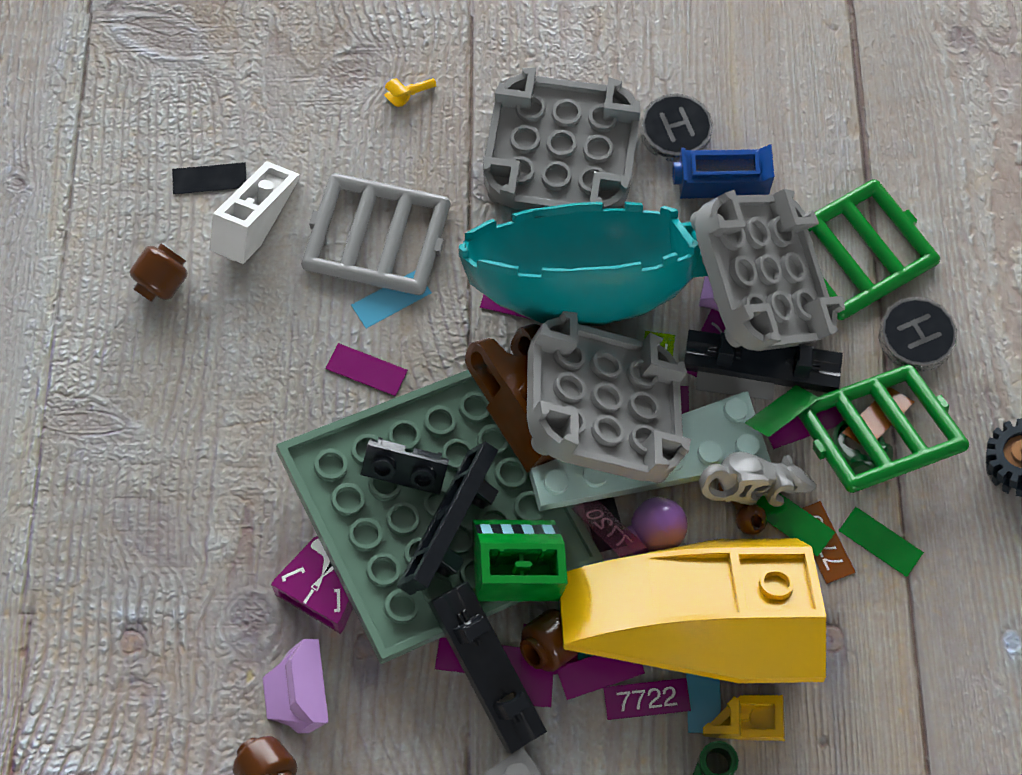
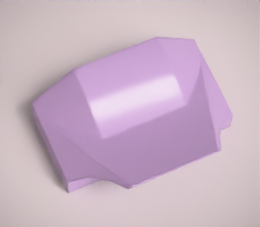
M303 639L288 651L276 667L263 677L267 719L290 726L298 734L310 733L329 722L319 639Z

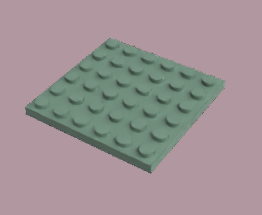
M469 370L276 445V452L380 664L445 636L428 604L429 601L462 582H469L475 593L473 520H555L565 543L567 571L604 561L574 505L544 511L538 510L530 475L526 472L486 409L489 402ZM378 437L383 438L382 440L405 445V452L413 453L414 448L436 454L438 452L442 453L441 457L449 459L440 495L360 475L369 440L378 441ZM486 441L498 449V452L484 480L499 492L493 504L484 509H480L471 503L449 546L452 551L464 559L458 573L445 577L436 572L427 589L417 591L413 595L407 594L397 587L467 451ZM479 601L487 617L522 602Z

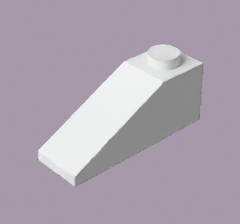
M266 161L213 213L210 251L222 255L229 260L244 264L262 245L296 186L299 174Z

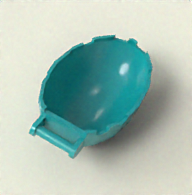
M584 202L524 210L512 214V221L496 225V221L492 219L466 232L465 241L459 245V257L470 285L497 305L542 324L547 320L560 317L563 311L576 312L578 324L589 326H602L641 316L673 299L693 278L708 276L702 262V254L696 232L692 228L691 222L681 223L678 219V210L675 208L662 206L660 207V212L643 210L642 203L625 202L624 209H603L602 202Z

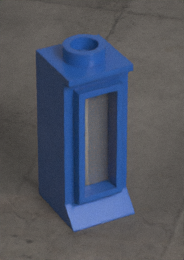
M772 144L760 149L685 150V148H681L679 162H673L672 166L673 185H679L680 199L716 198L732 190H735L736 195H769L775 177Z

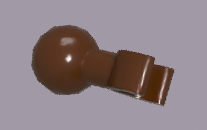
M719 482L717 490L724 491ZM735 501L727 502L732 503L737 510L735 521L738 529L744 534L755 535L765 529L768 518L765 510L760 505H746Z

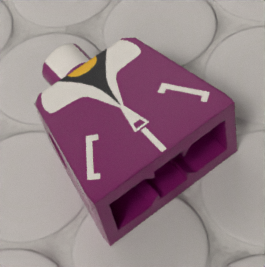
M316 536L273 580L271 586L277 597L341 634L353 607L318 536Z

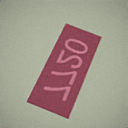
M598 500L571 508L620 557L646 548Z

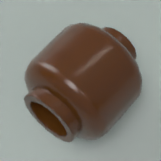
M162 243L158 248L147 246L130 269L131 278L137 282L133 289L151 302H153L156 296L163 300H170L188 275L186 268L183 266L186 260Z
M546 610L522 629L520 651L526 662L535 669L554 672L579 653L563 649L560 610Z
M273 736L250 738L241 744L237 750V757L234 760L232 770L234 775H296L297 763L278 739Z

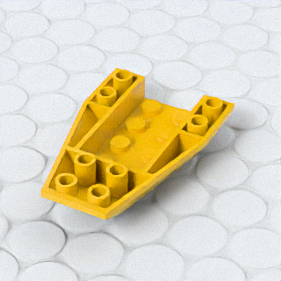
M798 538L714 539L607 560L567 571L568 584L559 600L563 649L734 683L825 681L826 612L812 546Z

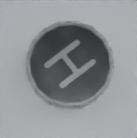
M676 93L663 95L653 100L646 107L640 123L642 142L649 152L655 156L659 154L662 157H666L667 161L679 162L681 148H685V150H705L707 148L714 126L711 113L703 103L692 96Z
M910 297L901 299L888 308L880 323L878 339L883 352L893 363L900 367L902 365H912L917 371L923 372L936 369L948 360L957 344L958 330L952 315L942 305L931 299Z

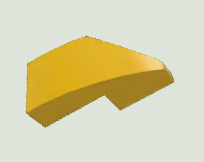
M740 695L738 698L734 696L727 703V707L711 723L708 722L703 727L704 737L785 741L783 695Z

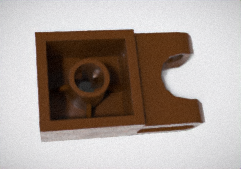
M538 324L526 325L517 330L510 346L513 355L506 352L492 338L472 342L465 355V363L470 374L489 402L486 409L527 473L533 467L556 460V458L550 455H541L533 449L531 445L532 435L529 432L527 422L528 349L530 341L541 327Z

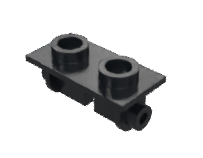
M378 437V441L369 440L360 475L440 495L449 459L441 457L442 453L438 452L436 454L414 448L413 453L405 452V445L385 441L381 437Z

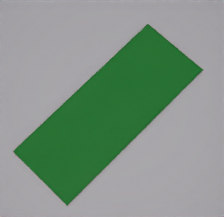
M795 385L747 420L745 424L770 437L820 398Z
M781 493L779 495L783 497L784 504L779 507L770 505L765 496H761L756 504L765 510L768 518L767 522L788 537L798 538L812 546L813 554L817 557L836 533Z
M856 506L838 530L906 577L924 553Z

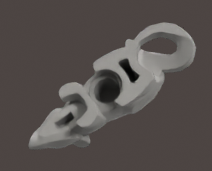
M742 451L729 454L721 465L712 464L708 466L701 474L699 480L701 492L704 497L710 500L735 501L741 504L753 505L757 502L756 497L765 496L768 503L775 507L784 504L783 497L779 495L782 491L786 493H809L817 487L816 483L801 468L793 464L790 455L783 456L782 462L774 463ZM715 478H718L724 491L715 490L709 484Z

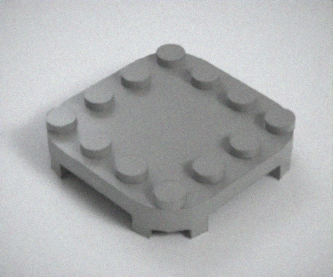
M522 68L521 74L509 78L504 84L499 82L495 91V103L485 157L483 156L484 185L488 191L489 199L494 203H500L521 210L584 202H602L603 209L620 208L625 204L630 190L641 113L640 101H636L634 96L622 87V81L610 77L608 78V85L536 76V68Z
M782 189L771 195H736L735 190H732L703 204L690 217L691 226L696 232L702 254V262L706 268L713 290L714 301L726 327V339L735 348L743 346L748 350L763 351L799 346V344L808 345L839 331L836 327L837 316L839 312L845 310L843 296L829 297L808 231L809 228L818 225L819 222L814 210L805 213L798 202L792 199L795 194L792 190Z
M563 311L560 317L547 320L541 325L530 341L528 349L527 422L529 432L532 435L531 445L533 449L541 455H550L565 463L639 481L662 483L689 452L691 439L683 437L680 382L687 374L684 361L676 362L671 353L660 345L664 338L649 333L644 341L578 324L577 313Z

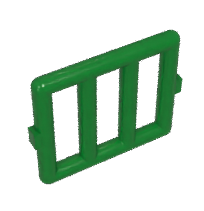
M876 179L866 182L815 211L814 213L819 224L808 229L809 232L813 231L860 291L859 294L844 302L845 310L838 313V320H845L937 266L940 262L939 254L915 226L917 219L909 209L903 211ZM873 197L920 255V258L904 267L856 205ZM843 214L891 275L873 284L826 225V222ZM824 279L829 297L838 296Z
M910 364L818 396L820 399L798 415L814 440L812 449L820 460L824 458L827 460L844 488L850 493L858 492L960 454L969 448L968 439L948 414L949 404L942 395H934L915 367ZM906 382L948 441L928 448L886 388ZM871 394L912 454L892 461L851 401ZM836 407L876 467L855 474L816 414Z

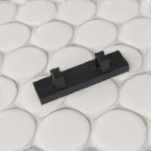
M689 329L684 363L686 371H700L788 387L797 385L803 389L829 393L840 387L843 353L815 349L814 346L801 344L794 347L754 351L748 350L743 346L737 348L731 346L723 332L716 334ZM794 359H797V363L793 372Z
M486 441L467 451L397 587L407 594L413 595L417 591L427 589L436 572L445 577L458 573L464 559L452 551L449 546L471 503L480 509H484L493 504L499 492L484 480L498 452V449Z
M462 582L429 601L428 604L506 752L512 754L546 733L545 726L469 582ZM510 693H513L515 696L509 701L497 703V701Z

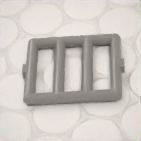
M334 173L328 179L319 210H313L309 222L312 231L302 259V268L309 272L414 295H422L426 291L435 257L441 256L444 245V238H441L451 202L446 196ZM342 189L361 193L362 195L341 262L339 263L320 259L319 256ZM376 197L398 202L376 271L355 265ZM412 205H417L434 210L414 278L412 279L394 275L392 271Z

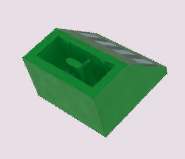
M473 520L475 595L478 601L560 600L568 581L565 543L555 520Z

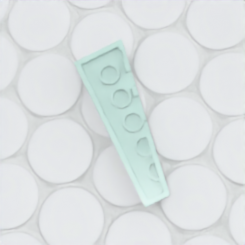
M748 391L682 414L683 437L691 439L689 452L662 483L639 481L565 463L558 459L531 468L529 475L538 510L544 511L699 481L701 474L708 466L712 464L721 465L723 460L733 452L742 451L771 462L762 433L745 424L747 420L756 415Z

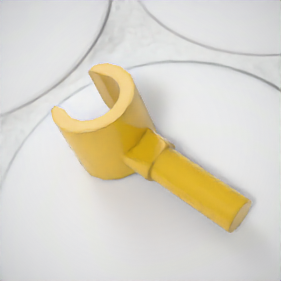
M394 78L386 83L385 88L389 92L385 93L384 96L394 106L402 107L408 102L411 95L436 87V81L432 78L405 87L397 78Z

